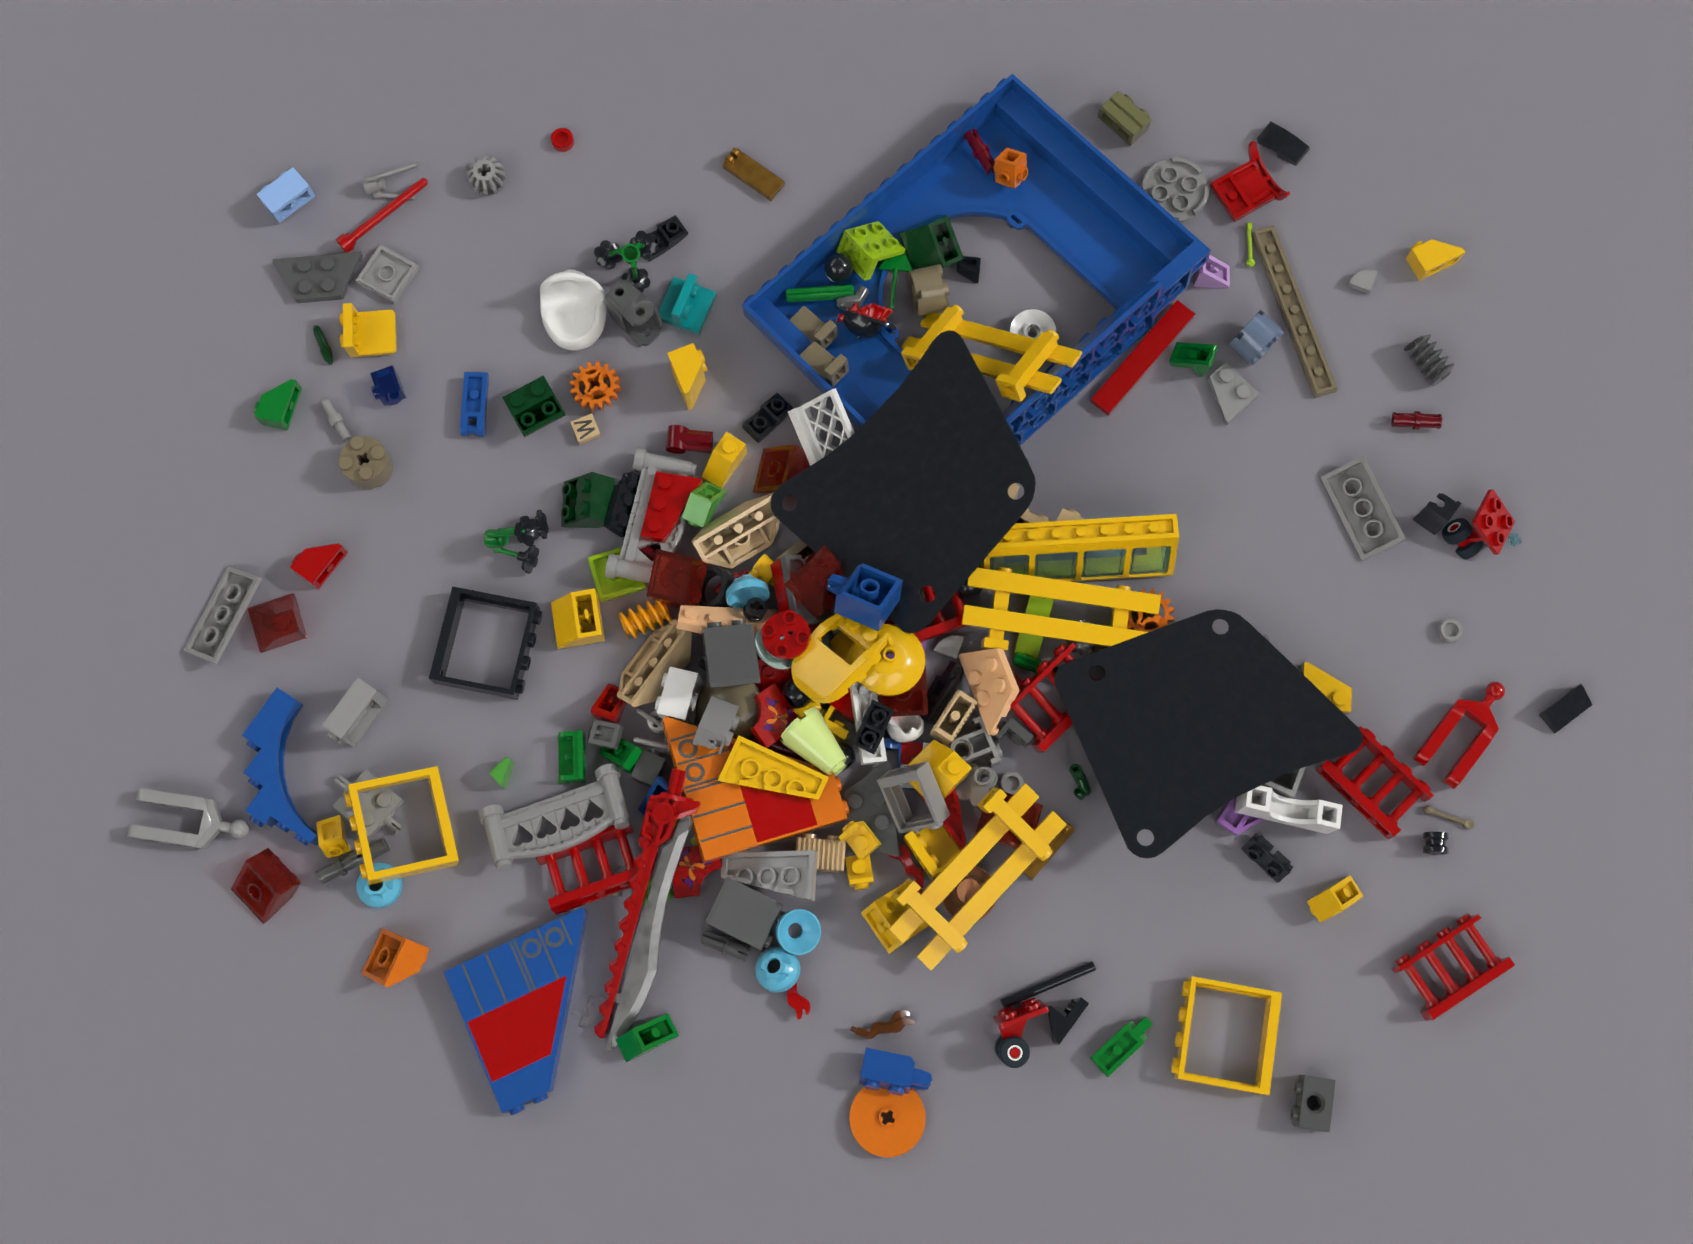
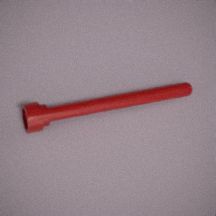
M419 179L352 233L341 234L335 239L346 253L351 252L358 239L428 185L427 179Z

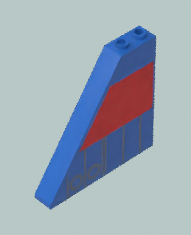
M583 907L444 972L502 1113L510 1112L511 1116L525 1110L524 1104L533 1101L534 1104L548 1099L547 1093L552 1092L554 1089L588 915Z

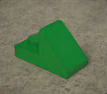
M1176 342L1169 363L1172 367L1193 368L1198 376L1202 377L1211 367L1218 346L1214 344Z
M621 738L618 750L603 747L599 754L613 764H617L625 772L631 773L643 750Z

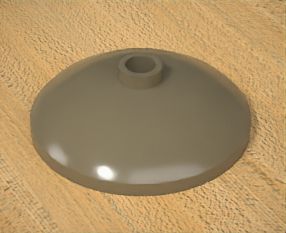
M706 683L698 695L696 704L698 724L702 719L711 696L739 706L736 716L740 717L736 731L730 730V732L734 733L732 738L737 739L739 735L748 740L751 739L754 735L750 729L756 724L758 717V706L754 699L760 693L758 687L752 683L708 688Z

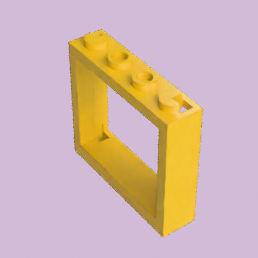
M438 766L348 784V792L344 793L346 807L352 808L353 816L349 817L351 831H357L358 840L354 841L357 855H362L363 864L359 865L362 879H367L368 885L458 865V854ZM428 778L445 856L374 872L358 793Z
M1194 976L1188 977L1187 981L1183 982L1181 995L1185 997L1184 1007L1180 1006L1178 1013L1181 1030L1176 1032L1174 1045L1178 1047L1177 1058L1173 1057L1171 1072L1174 1073V1079L1260 1095H1270L1282 993ZM1196 987L1266 999L1255 1085L1185 1072Z

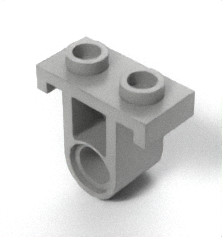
M982 717L974 718L972 725L974 728L978 726L980 730L955 739L950 749L955 751V748L958 746H964L968 750V755L961 758L966 763H971L990 755L992 758L988 763L990 768L999 765L1001 762L1000 757L1003 756L999 744H994L991 735H988Z

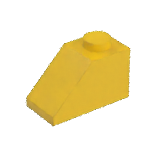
M1431 239L1425 243L1420 241L1414 244L1405 259L1418 280L1421 281L1458 263L1466 252L1463 248Z
M726 432L714 448L702 478L717 487L723 488L747 455L746 444Z
M1351 875L1318 893L1309 899L1307 903L1310 906L1311 913L1321 923L1342 912L1364 896Z

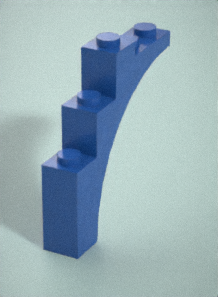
M277 687L242 734L243 737L248 739L246 745L258 752L243 773L250 777L247 782L260 790L245 811L251 815L249 820L261 828L264 824L269 827H273L275 824L285 832H288L289 829L297 834L295 839L307 846L311 843L317 846L318 835L297 812L288 792L284 771L287 738L293 721L303 704Z

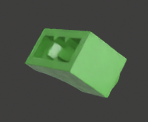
M706 481L690 493L681 518L688 520V523L694 527L703 528L711 521L717 507L724 500L727 491Z

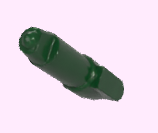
M315 325L313 331L321 355L329 365H332L333 355L320 326Z

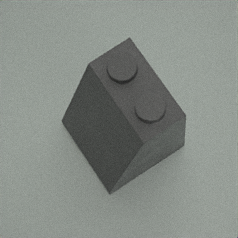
M746 619L731 621V626H722L721 622L707 623V628H702L708 688L761 683L752 623L746 624Z
M726 877L705 923L708 927L762 952L764 947H770L774 938V934L771 932L774 925H777L785 912L782 911L783 904L730 877Z

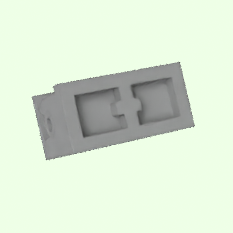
M711 696L692 744L696 746L698 744L709 749H717L719 746L718 754H721L724 745L729 747L734 733L730 732V730L736 731L740 717H737L736 714L739 706Z

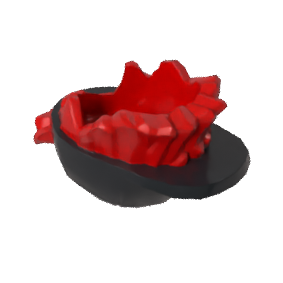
M855 302L851 308L844 311V314H838V319H836V322L845 323L849 332L859 339L875 337L882 327L896 330V326L887 323V318L893 310L881 307L875 303L866 304L858 309V304Z

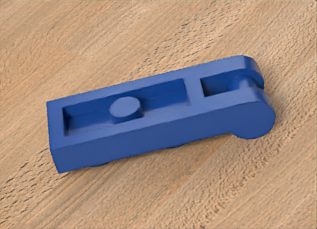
M464 372L460 421L461 436L477 434V437H485L489 385V375L487 372ZM470 419H477V425H469Z

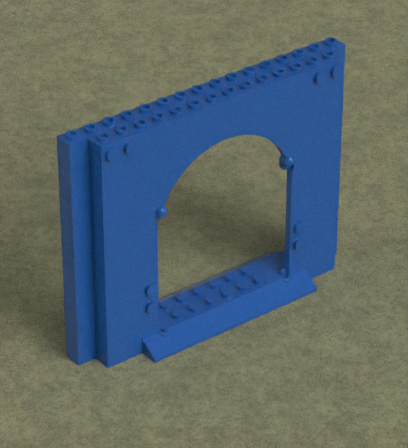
M1012 73L1008 78L1000 80L996 88L990 93H985L981 97L980 102L974 107H969L959 120L951 122L945 132L941 135H936L924 150L920 149L914 155L910 162L902 164L897 173L891 178H886L875 192L867 194L861 204L857 207H852L840 222L836 221L830 227L826 234L817 237L812 246L806 251H801L791 264L783 266L778 275L772 280H767L756 294L748 296L742 308L744 316L823 394L836 388L848 418L860 429L900 387L912 371L907 369L901 352L903 349L895 342L899 337V330L897 328L896 330L882 327L881 331L873 338H856L846 328L845 323L836 322L838 314H844V311L836 305L837 299L787 302L786 289L852 284L855 294L859 286H864L869 290V293L862 307L871 303L883 307L884 286L889 270L879 269L884 260L878 261L871 279L865 281L854 270L850 278L842 283L829 280L824 272L825 262L828 257L835 253L838 254L836 251L844 230L872 222H880L900 242L899 232L938 214L948 215L950 220L970 216L997 218L1007 221L1008 226L1016 230H1022L1027 226L1036 237L1110 303L1116 311L1108 318H1102L1092 333L1087 332L1082 336L1079 344L1074 348L1082 351V355L1073 368L1067 365L1052 363L1046 369V374L1062 379V382L1052 395L1028 388L1025 392L1026 397L1022 402L1012 400L1011 405L1002 412L1021 446L1154 326L1156 315L1189 287L1191 276L1208 261L1211 250ZM972 129L978 131L984 144L989 146V152L994 160L1006 148L1026 153L1027 178L1015 189L996 183L995 172L991 173L990 171V174L987 175L978 159L973 157V151L964 139V135L968 131H972ZM803 306L807 307L825 324L832 320L837 325L838 337L825 350L835 358L840 354L848 359L849 372L834 387L828 384L800 356L812 342L790 319Z

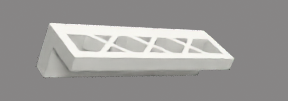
M858 681L849 687L856 732L871 700L873 699L878 702L877 694L866 689ZM882 738L874 755L859 748L861 765L873 764V767H879L887 761L884 738Z

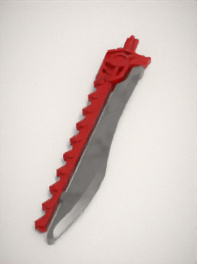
M672 768L667 792L648 797L640 831L641 837L638 839L639 846L643 848V852L633 860L634 867L638 869V873L628 881L629 888L633 890V894L623 901L624 909L628 911V915L619 922V929L622 930L623 936L614 943V949L619 953L618 957L609 963V970L614 974L613 978L604 984V990L609 997L599 1005V1011L604 1016L603 1020L594 1026L595 1034L599 1038H604L608 1033L615 1004L618 1003L606 1045L608 1051L616 1047L617 1042L615 1039L625 1034L631 1027L652 987L658 968L661 929L667 898L684 844L693 824L690 815L695 814L701 805L700 801H694L692 798L681 795L687 771ZM673 838L672 842L662 848L622 992H619L660 846Z

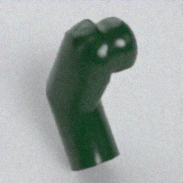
M1073 764L1069 769L1077 785L1073 793L1079 800H1083L1086 796L1090 795L1091 789L1082 767L1079 764Z

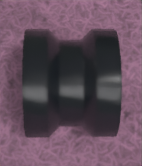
M1423 833V838L1426 840L1423 853L1433 855L1449 854V848L1446 846V841L1449 839L1448 833Z

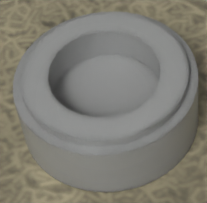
M1448 618L1438 625L1437 635L1445 643H1454L1462 637L1463 627L1456 619Z
M1014 771L1007 772L1001 777L999 787L1007 796L1012 797L1024 784L1023 777Z

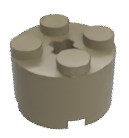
M941 264L908 271V285L912 292L911 301L917 316L942 312L949 307L946 296L949 295L947 281L942 282L943 270Z
M355 436L341 450L339 466L345 476L356 487L363 490H372L371 488L381 487L390 479L393 472L391 457L383 445L376 439L366 436Z

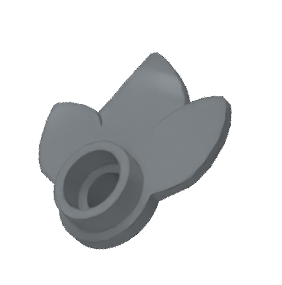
M968 763L972 769L969 775L956 787V792L959 800L970 799L972 806L976 807L996 785L998 777L996 772L990 767H979L975 763ZM985 777H990L987 782H982Z

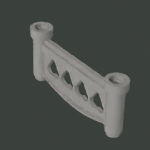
M637 448L633 470L641 472L620 556L609 554L605 577L615 579L617 576L659 586L668 585L670 571H666V566L673 557L681 540L686 519L681 518L682 513L679 517V522L665 543L641 539L642 527L656 471L695 477L696 464L690 461L648 453L647 449ZM653 544H658L661 547L657 552L658 559L656 561L649 560L639 549Z
M605 764L595 770L597 782L504 814L503 807L500 805H489L482 808L478 815L480 823L485 826L493 863L497 870L505 871L510 869L514 859L540 857L569 849L594 837L611 825H614L616 829L628 827L630 825V816L619 781L621 774L618 765ZM589 802H592L603 810V815L600 818L594 817L591 821L586 822L584 817ZM566 810H569L580 819V823L575 827L570 826L568 829L562 830L561 824ZM543 818H545L556 827V832L552 835L546 834L544 838H538L537 834ZM521 826L533 835V839L530 843L523 842L522 845L516 847L514 846V841Z

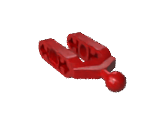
M1489 683L1485 689L1486 696L1481 702L1458 699L1416 752L1413 760L1424 767L1462 716L1466 715L1482 727V729L1443 780L1446 785L1455 789L1499 730L1489 707L1495 700H1500L1504 697L1505 687L1502 683Z

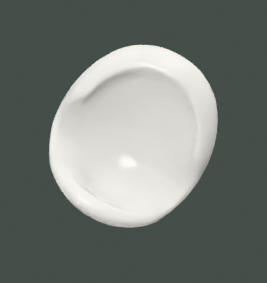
M568 269L549 276L540 286V310L544 328L555 344L567 350H582L593 345L599 339L606 323L607 305L604 299L605 291L597 281L586 276L584 273Z

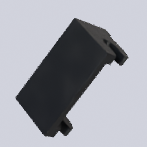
M1439 493L1437 498L1444 502V507H1439L1436 503L1429 501L1414 517L1413 521L1435 535L1449 522L1462 504L1461 502H1455L1447 495Z

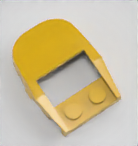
M836 613L822 622L812 632L811 641L807 649L799 657L793 659L791 666L793 682L802 693L817 703L834 702L849 692L848 688L857 681L861 683L867 677L866 673L872 665L876 666L882 658L880 652L887 644L891 646L894 642L889 633H885L881 629L876 631ZM838 628L862 647L865 652L849 665L821 642V637L830 630L834 631Z

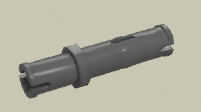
M384 838L369 844L372 859L390 851ZM355 851L343 858L338 857L334 859L335 862L315 871V875L320 884H324L340 875L345 876L348 874V871L363 864L362 855H357Z

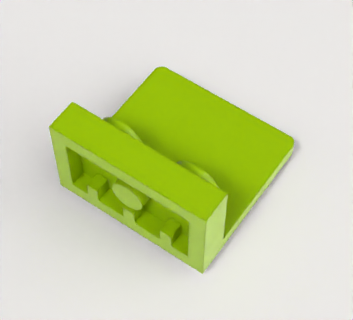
M876 221L844 230L836 252L850 258L853 270L865 281L871 279L878 261L904 254L905 248L880 222Z

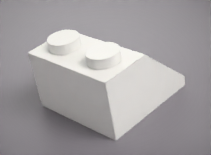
M671 666L668 673H664L662 678V687H664L662 696H658L655 703V710H657L660 718L670 717L694 725L698 695L705 685L698 673Z

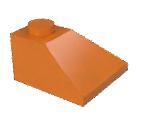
M382 928L361 974L385 987H390L418 973L427 960L430 948Z

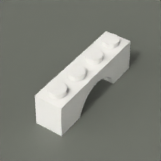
M1259 786L1237 796L1235 813L1330 834L1340 829L1343 805L1320 799L1298 800L1276 794L1272 788Z

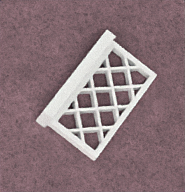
M836 388L800 407L788 411L810 466L827 456L830 450L833 451L837 448L831 445L833 435L840 438L839 445H841L855 434ZM831 397L834 404L833 411L826 408L827 398ZM810 407L818 409L817 419L814 418ZM824 413L831 416L829 426L822 423ZM837 420L841 421L843 425L842 433L835 430ZM820 429L828 432L826 441H824Z

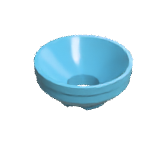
M743 575L740 578L734 579L733 583L726 590V602L733 608H744L747 601L753 597L760 598L766 602L770 596L767 584L752 575Z
M386 863L373 864L374 872L394 868ZM359 874L356 889L359 898L365 904L374 908H384L393 904L398 899L403 883L402 878L385 881L380 890L372 891L367 883V879H362L361 874Z
M793 909L786 912L779 919L776 926L778 943L786 952L793 955L809 953L816 947L821 937L819 920L813 913L805 909ZM793 923L799 924L801 928L799 936L791 938L788 934V928Z
M781 946L771 947L765 950L757 959L755 965L757 980L768 991L774 993L787 991L795 985L799 978L800 961L796 955L786 952ZM774 959L779 960L780 969L776 973H769L767 969L768 963Z

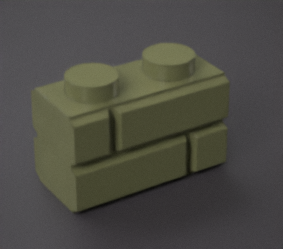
M1119 91L1114 93L1100 107L1098 118L1129 145L1136 142L1149 129L1151 122L1146 110L1136 107L1129 95H1123Z

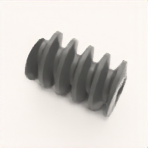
M1431 334L1422 335L1409 343L1404 348V351L1411 350L1408 356L1410 358L1417 357L1414 364H1423L1420 368L1421 373L1429 371L1426 379H1434L1431 385L1435 386L1451 373L1454 363L1445 365L1449 357L1440 358L1439 356L1443 351L1442 348L1434 351L1437 342L1428 343Z

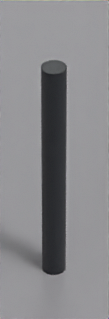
M1093 961L1004 997L1000 999L1003 1008L1017 1004L1096 971Z

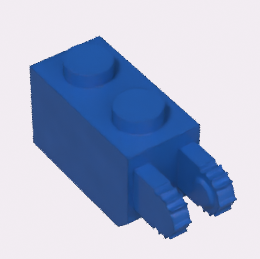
M867 1047L865 1049L859 1084H863L866 1089L879 1090V1088L889 1090V1093L902 1096L904 1093L909 1094L910 1089L928 1090L933 1079L929 1072L914 1068L915 1062L910 1056Z

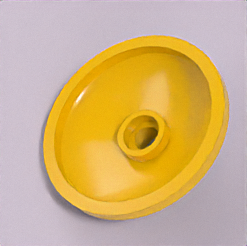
M883 624L880 629L885 633H889L894 643L891 646L887 644L880 652L882 658L876 666L872 665L866 673L867 677L861 684L869 691L878 695H900L909 691L920 680L925 667V653L922 644L913 633L904 632L895 624ZM855 643L852 652V663L865 652L857 643ZM887 652H892L894 654V658L889 659L886 657L885 654Z

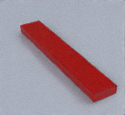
M1177 300L1092 397L1090 402L1109 416L1194 318L1195 313Z

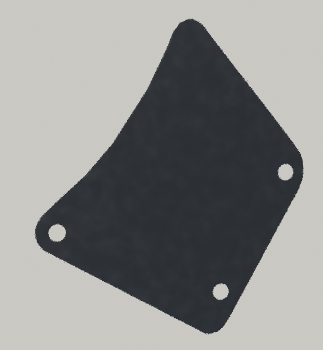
M948 330L940 333L932 341L900 387L855 434L827 456L790 478L774 491L771 498V510L780 522L842 577L849 578L856 567L864 563L902 579L900 601L888 618L904 632L917 633L934 619L1028 509L1034 497L1036 481L1026 456L963 338L957 332ZM1019 483L1023 486L1024 494L1020 499L1010 498L1008 495L1010 485ZM788 495L794 496L798 502L797 507L793 511H786L782 506L783 499ZM925 586H930L935 590V598L931 602H924L920 598V591Z
M1215 609L1199 613L1062 665L1055 674L1054 683L1125 844L1134 855L1140 858L1148 859L1162 854L1202 819L1235 797L1291 771L1348 755L1358 750L1363 743L1360 729L1248 621L1232 611ZM1222 619L1228 623L1229 628L1225 634L1214 632L1212 625L1215 620ZM1099 665L1104 668L1105 677L1102 680L1096 681L1090 677L1089 670L1092 666ZM1144 829L1151 831L1154 836L1152 844L1148 846L1141 845L1137 840L1139 831Z

